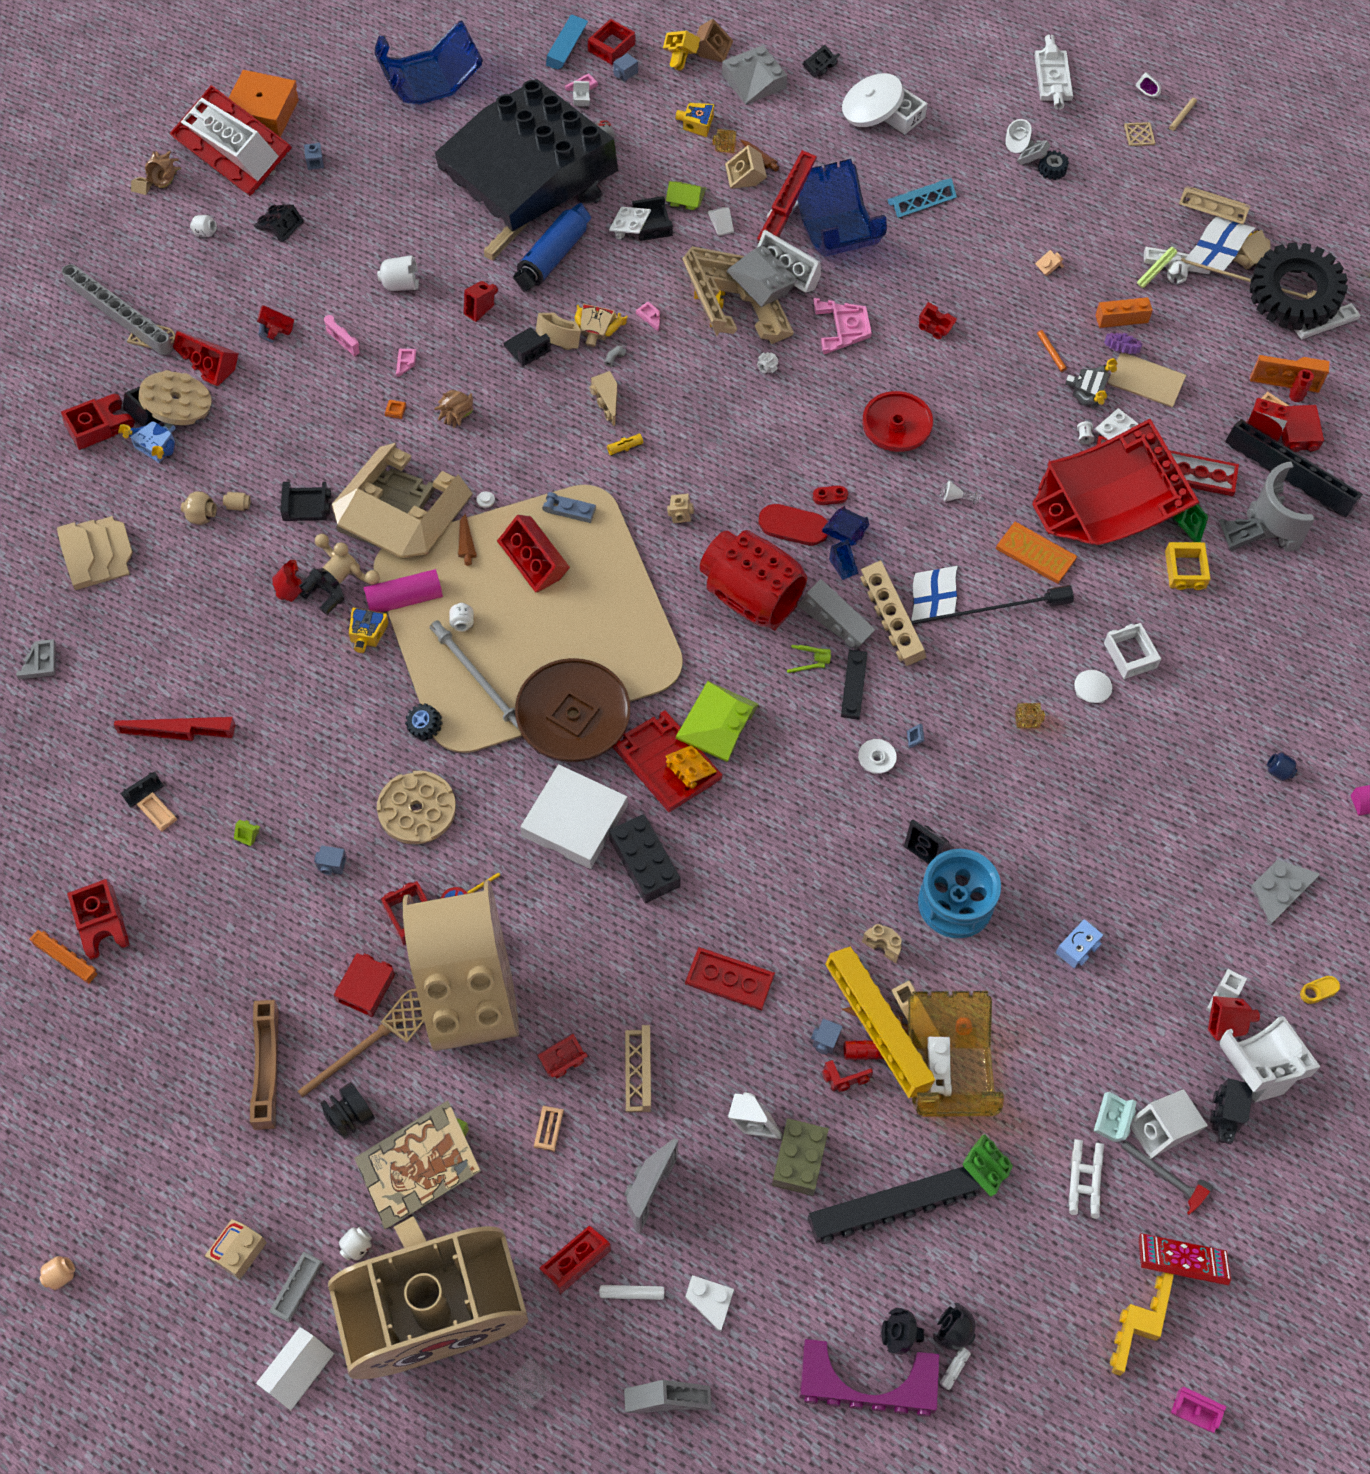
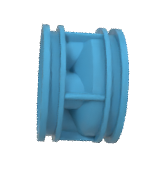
M952 849L939 854L928 865L919 891L918 907L922 918L931 929L946 937L967 938L979 933L991 920L994 908L1000 897L1001 880L995 866L986 857L975 851ZM958 875L965 876L968 879V884L959 886L956 883L955 877ZM939 882L945 884L947 891L945 893L939 892L934 884ZM974 892H979L984 896V899L973 901L970 895ZM940 904L946 905L949 908V910H947ZM967 910L970 914H959V912Z

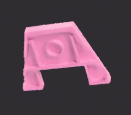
M818 298L813 299L815 315L833 313L838 336L821 338L823 354H828L871 338L872 332L866 306L848 303L840 305L835 304V301L828 300V302H822Z

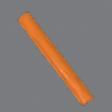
M1038 331V337L1060 371L1067 370V367L1044 331Z

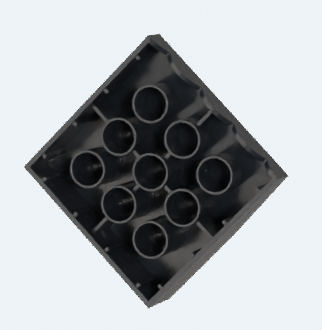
M538 79L528 80L518 90L499 96L496 102L482 109L435 152L438 168L441 171L447 170L451 179L458 186L465 185L472 198L477 202L483 201L494 217H502L512 232L590 188L596 180L600 182L618 171L614 138Z

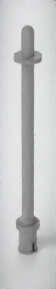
M434 621L430 625V629L438 637V641L450 648L503 711V720L506 722L511 721L518 729L515 708L510 709L453 642L452 633L447 631L440 621Z

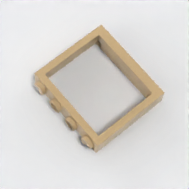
M1191 186L1185 187L1179 202L1180 205L1240 224H1244L1251 206Z

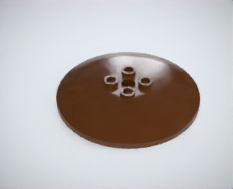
M561 659L540 667L525 680L516 698V723L524 740L540 754L564 762L586 761L606 753L622 738L630 720V699L622 681L605 666L586 659ZM570 711H577L578 715L570 717L568 713Z

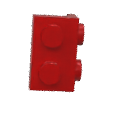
M573 1033L537 1054L548 1076L551 1078L555 1077L556 1079L567 1073L566 1069L571 1066L575 1068L585 1062L584 1058L588 1056L582 1050Z

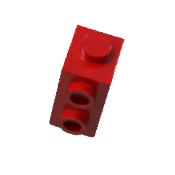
M831 1060L825 1062L822 1075L825 1082L830 1083L832 1091L839 1090V1092L848 1090L851 1087L850 1085L868 1083L870 1078H872L873 1071L871 1068L841 1079L834 1061Z

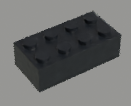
M645 814L609 830V840L645 904L680 888L681 878Z

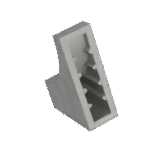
M660 1380L624 1389L625 1412L644 1414L669 1410L712 1409L711 1391L708 1385Z

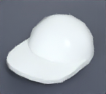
M1017 119L1009 125L1006 134V146L1009 151L1021 153L1028 147L1032 127L1027 120Z

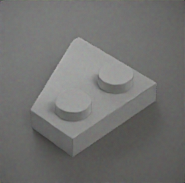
M1030 140L1028 147L1021 153L1017 162L1023 165L1025 163L1029 164L1038 158L1042 159L1047 155L1051 145L1048 141L1037 140L1036 143Z
M54 639L34 642L30 653L24 659V666L21 671L18 670L16 673L18 679L56 675V642Z

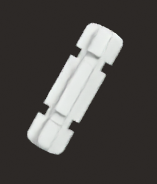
M966 1348L958 1350L957 1357H954L945 1372L946 1375L940 1381V1385L943 1388L951 1389L954 1384L953 1380L957 1379L965 1365L964 1362L971 1355Z

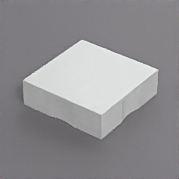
M558 764L520 827L521 835L545 848L558 851L566 858L591 869L604 848L609 830L616 827L628 806L627 796Z

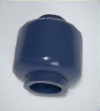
M1282 752L1273 754L1267 762L1268 772L1281 781H1285L1288 778L1292 779L1297 773L1296 761Z

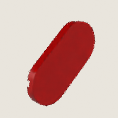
M771 504L764 507L759 514V526L765 534L772 537L814 546L824 542L829 534L828 521L817 513L781 504Z

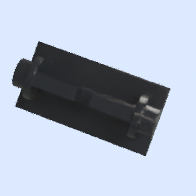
M155 771L149 772V775L129 788L123 789L124 791L120 793L130 808L164 786Z

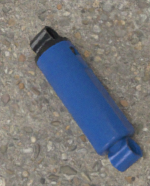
M582 203L563 211L517 264V272L514 274L513 279L523 292L530 290L534 285H541L586 232V223L590 221L591 216Z

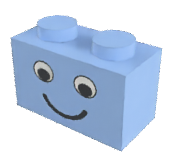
M1084 919L1059 945L1056 954L1074 969L1078 964L1083 966L1089 959L1088 954L1091 950L1095 953L1102 945L1100 940L1103 934Z

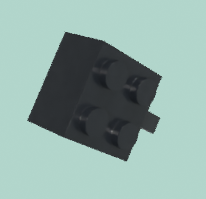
M1228 1078L1224 1084H1220L1219 1090L1214 1092L1213 1103H1216L1215 1110L1211 1112L1210 1123H1213L1212 1130L1218 1131V1142L1231 1145L1235 1134L1249 1121L1253 1091L1246 1082Z

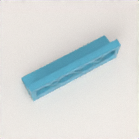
M952 178L890 198L888 203L889 205H894L897 217H902L951 200L957 196ZM949 186L951 196L948 197L942 195L943 189ZM930 192L937 195L934 202L927 199ZM916 197L923 200L919 207L913 204ZM904 202L908 204L905 212L901 213L899 203Z

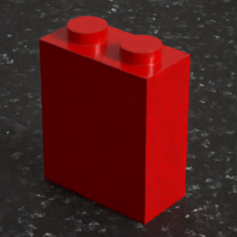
M1317 405L1287 406L1291 408V412L1281 434L1283 445L1294 452L1300 450L1313 452L1320 449L1324 442Z
M356 953L334 993L336 1002L373 1017L395 977L393 966L385 961L381 963L375 961L368 954L364 953L361 955Z

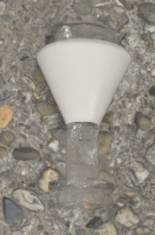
M948 481L947 484L942 483L939 497H942L944 502L960 498L972 500L973 505H975V503L979 504L981 493H978L977 490L975 494L962 491L951 481Z

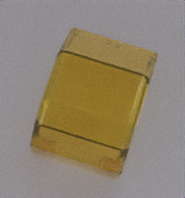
M913 991L912 996L908 998V1036H910L916 1050L922 1055L927 1067V1038L950 1037V1078L952 1088L950 1097L943 1096V1094L938 1092L928 1093L927 1091L917 1093V1096L912 1097L914 1110L923 1117L998 1115L1003 1108L1004 1096L1003 1092H995L991 1058L992 998L988 995V991H973L972 995H969V991H952V995H949L948 991H931V996H927L928 991ZM936 1080V1085L943 1086V1080Z

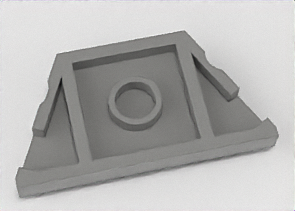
M1277 860L1252 884L1251 888L1258 898L1261 909L1264 910L1267 916L1268 924L1271 925L1320 874Z

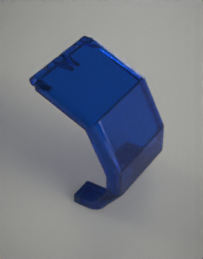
M462 20L455 23L430 50L403 58L388 57L387 53L390 46L385 36L378 37L374 49L375 56L392 91L403 103L421 105L454 95L482 66L483 62Z
M852 159L840 161V167L837 166V162L825 164L824 170L822 166L813 167L797 199L806 232L814 248L824 257L876 245L887 232L886 216L880 215L870 218L864 206L856 165L852 163Z

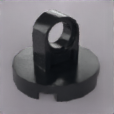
M894 1308L888 1313L891 1316L888 1321L884 1320L881 1331L882 1343L888 1347V1352L902 1355L910 1350L915 1340L918 1343L924 1342L925 1330L917 1327L916 1319L912 1312L903 1308Z

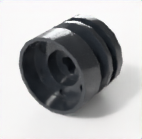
M351 1082L339 1089L342 1098L340 1101L333 1095L329 1096L333 1106L330 1107L325 1100L320 1102L326 1120L332 1129L344 1140L349 1137L345 1130L347 1126L352 1133L356 1132L353 1124L354 1121L357 1120L364 1127L375 1119L369 1106Z

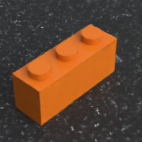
M1149 297L1099 302L1095 316L1099 328L1149 323L1153 309Z

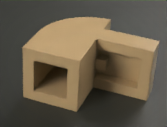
M414 1216L394 1226L404 1248L426 1242Z

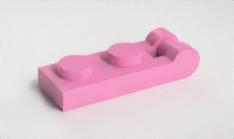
M332 315L325 316L326 331L354 357L358 355L360 351L357 339L351 337L345 328L337 325Z

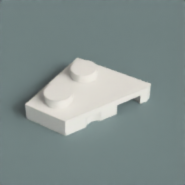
M692 1275L685 1298L721 1332L734 1289Z

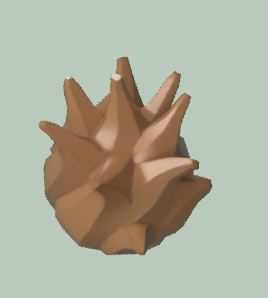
M170 150L161 156L157 151L156 154L153 151L152 157L145 165L147 174L145 180L154 183L159 188H166L172 182L174 175L177 173L176 171L181 169V167L173 166V162L179 161V159H169Z
M449 390L443 393V397L438 401L440 405L434 408V410H441L438 421L446 416L444 424L447 423L450 426L452 422L453 428H455L457 423L460 426L461 420L469 416L473 411L472 393L467 396L463 392Z

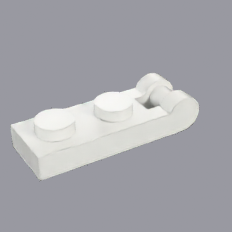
M928 1037V1069L933 1072L935 1078L934 1084L928 1091L929 1096L943 1094V1096L950 1097L952 1093L950 1037ZM936 1080H943V1086H937Z

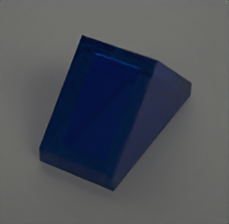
M846 539L832 545L829 560L841 579L844 580L858 574L849 540Z

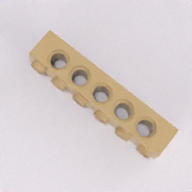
M880 560L862 568L863 576L860 579L864 587L868 586L870 590L867 593L871 602L875 601L877 604L874 608L878 617L882 615L884 619L881 623L884 630H889L891 634L888 637L892 646H897L898 648L896 654L899 661H904L905 665L908 666L927 658L925 650L882 561ZM884 597H888L885 601L881 600ZM891 612H896L894 615H888ZM898 627H903V628H902L901 630H899V631H896V630H895V629L898 628ZM910 642L909 645L903 646V643Z

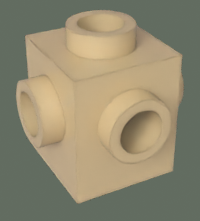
M689 493L671 495L667 511L668 516L672 517L673 523L691 522V514H694V505L690 501Z

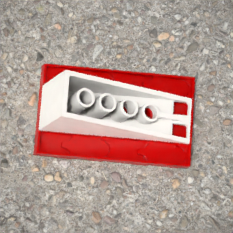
M212 85L169 133L180 144L249 196L258 189L265 178L275 169L276 165L287 155L286 153L292 149L290 144Z

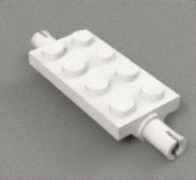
M1046 35V47L1043 50H1035L1034 54L1040 101H1054V108L1058 110L1057 105H1059V110L1064 108L1063 101H1072L1073 98L1067 51L1059 50L1057 45H1055L1054 35H1051V39L1050 35Z

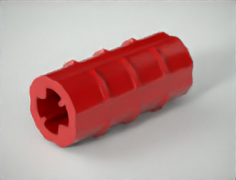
M1308 369L1299 371L1289 393V398L1292 401L1300 402L1304 400L1314 379L1312 371Z
M872 1040L844 1041L843 1053L845 1060L884 1059Z

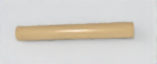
M1191 98L1170 125V130L1174 131L1196 104V98Z

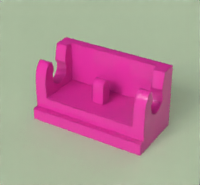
M1183 1386L1178 1390L1171 1414L1211 1433H1215L1216 1428L1218 1429L1226 1406Z

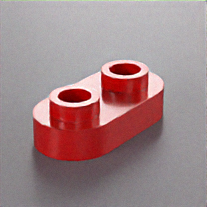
M843 486L819 487L814 490L812 498L818 505L841 504L847 501L848 490Z

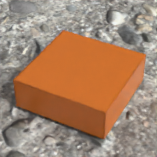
M389 400L385 416L402 419L407 406L406 402Z

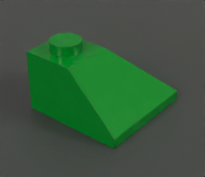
M1199 504L1172 517L1193 542H1201L1208 521V515Z

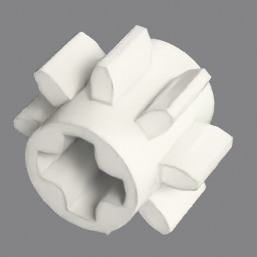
M763 352L758 357L757 366L762 373H773L778 369L776 367L778 365V358L775 354L769 352L765 354Z

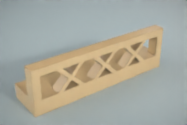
M642 1025V1030H625L626 1112H651L650 1025ZM629 1036H642V1043L635 1048L630 1044ZM635 1053L642 1058V1063L637 1068L630 1063V1058ZM635 1074L642 1078V1083L637 1088L630 1083V1078ZM635 1094L639 1095L642 1098L643 1106L630 1107V1099Z

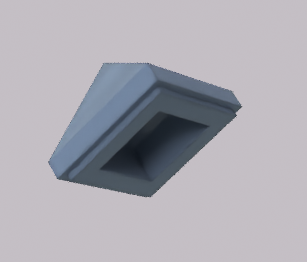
M260 323L259 337L273 343L274 340L267 338L269 328Z
M921 723L907 730L909 748L925 741L923 725Z

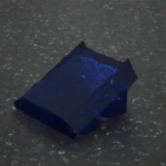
M843 506L835 512L822 528V532L850 546L856 545L858 540L863 539L866 529L870 525L868 516L864 518Z

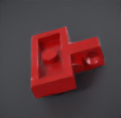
M262 305L257 322L269 328L267 338L274 340L278 333L290 335L295 319Z

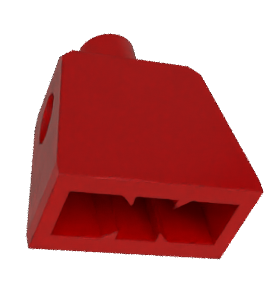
M480 281L465 289L463 314L477 322L494 306V296L498 293L497 286Z
M1213 996L1208 1031L1216 1041H1220L1224 1033L1230 1029L1233 1030V1037L1246 1035L1249 1032L1250 1022H1258L1260 1020V1013L1257 1009L1252 1010L1244 999Z

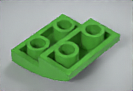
M985 1134L972 1147L962 1164L990 1197L997 1193L1001 1182L1008 1178L1013 1167L1008 1157L1004 1156L996 1144Z

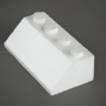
M764 230L757 247L763 245L770 250L776 259L781 261L782 265L797 280L794 285L805 293L815 290L821 276L820 261Z

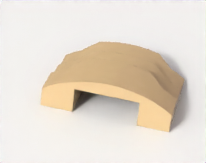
M111 516L97 521L91 520L77 525L74 522L57 527L61 549L75 590L130 574L127 562L133 552L123 522L116 521Z

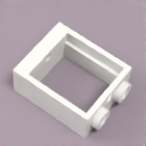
M1141 623L1136 625L1130 624L1121 630H1112L1106 636L1104 645L1123 679L1158 667L1161 658ZM1135 637L1146 657L1126 663L1116 643Z

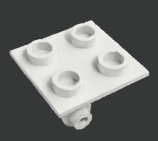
M621 207L609 231L615 232L617 239L624 238L625 233L639 234L651 209Z
M1118 408L1098 425L1095 430L1109 440L1138 425V423Z

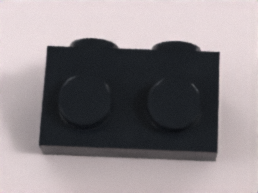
M824 45L802 64L814 78L818 75L823 76L828 71L827 68L829 66L832 68L838 63L837 59L840 54L837 53L834 56L827 46Z

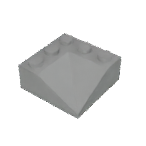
M764 45L722 61V76L745 105L786 89L787 74Z
M763 245L752 250L727 270L761 307L786 296L797 282L794 275Z

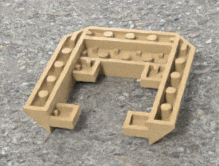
M692 246L682 258L716 337L720 332L734 334L737 331L732 317L723 314L715 297L719 290L740 294L743 301L751 302L760 320L755 324L760 338L768 339L773 344L794 334L778 299L761 307L727 272L728 268L744 256Z
M396 443L379 447L332 503L333 512L339 527L399 558L425 555L465 506L473 493L459 474L454 477L442 471L433 481V487L443 493L428 512L414 505L407 514L381 501L379 498L383 494V489L373 485V483L388 465L402 471L411 460L410 454L396 448Z

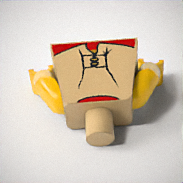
M583 303L582 308H580L579 304L577 305L574 319L582 335L587 336L585 344L595 347L597 339L606 340L621 325H625L628 316L621 317V313H618L616 318L614 310Z

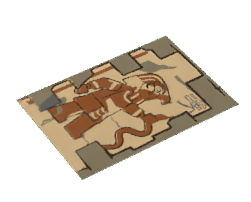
M449 1101L444 1102L354 1158L384 1229H387L480 1172Z

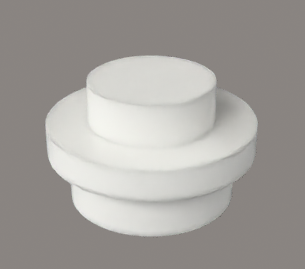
M481 492L477 496V503L483 508H489L495 502V497L491 492Z

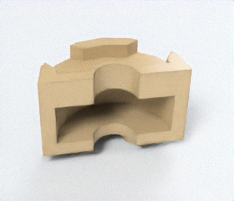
M876 924L869 928L863 935L862 943L872 949L882 948L885 951L884 956L897 963L901 951V937L893 929L881 924Z

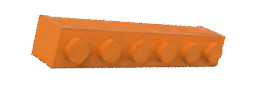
M37 930L29 940L32 944L86 983L90 984L98 975L95 967L92 965L88 966L87 962L82 958L78 959L74 952L67 951L68 948L63 944L60 946L58 941L54 938H49L45 931Z

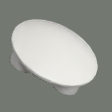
M1086 670L1080 673L1074 683L1077 697L1090 703H1104L1112 692L1110 679L1104 673L1097 670Z

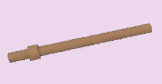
M397 1014L395 1019H402V1016ZM393 1022L387 1023L391 1027H393ZM381 1024L378 1026L377 1031L299 1089L298 1093L303 1098L382 1036L386 1037L392 1031Z

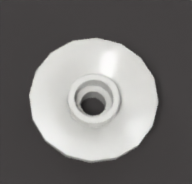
M872 739L861 746L858 752V759L866 771L882 774L894 767L896 752L889 742L882 739ZM878 757L880 761H875L873 758Z

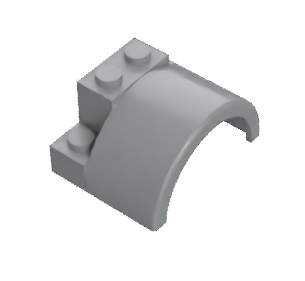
M1291 461L1278 465L1269 473L1257 501H1252L1247 510L1248 519L1259 518L1266 536L1259 540L1279 537V544L1283 546L1285 552L1300 549L1314 522L1312 514H1300L1284 507L1282 504L1285 497H1279L1278 493L1284 491L1283 481L1289 469L1293 468Z

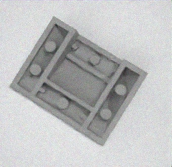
M676 1138L647 1158L643 1166L639 1165L634 1174L636 1180L633 1185L629 1184L624 1196L627 1197L626 1204L635 1231L638 1234L641 1233L649 1217V1204L663 1175L669 1176L678 1158V1139Z

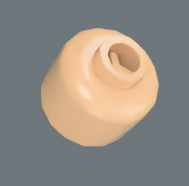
M56 1256L41 1267L40 1281L46 1288L60 1289L73 1279L75 1272L74 1264L68 1257Z

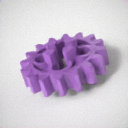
M1107 333L1104 341L1106 346H1110V349L1119 351V353H1140L1142 347L1141 341L1133 338V336H1128L1127 333Z

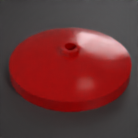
M889 391L879 394L869 401L863 412L862 425L866 436L878 447L894 452H905L916 449L927 441L933 427V416L928 405L919 397L907 392Z

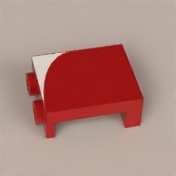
M1257 398L1250 417L1246 422L1278 442L1287 424L1291 408Z

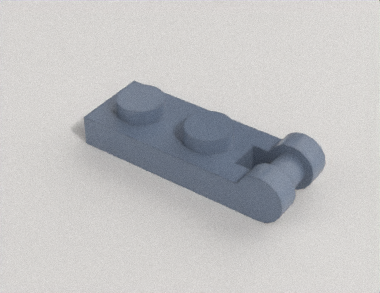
M553 492L547 494V502L542 507L543 511L588 523H591L596 510L595 504L558 496Z

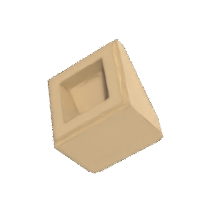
M139 176L131 180V192L146 195L153 183L146 181L145 177Z

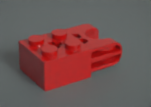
M111 394L96 401L92 399L61 411L63 423L78 450L120 434L118 432L122 424L133 428L135 421L131 415L127 413L121 415L113 414L122 406V399L118 394Z
M107 879L67 893L84 952L90 960L100 956L99 944L105 937L113 936L115 942L121 948L130 945L114 887Z

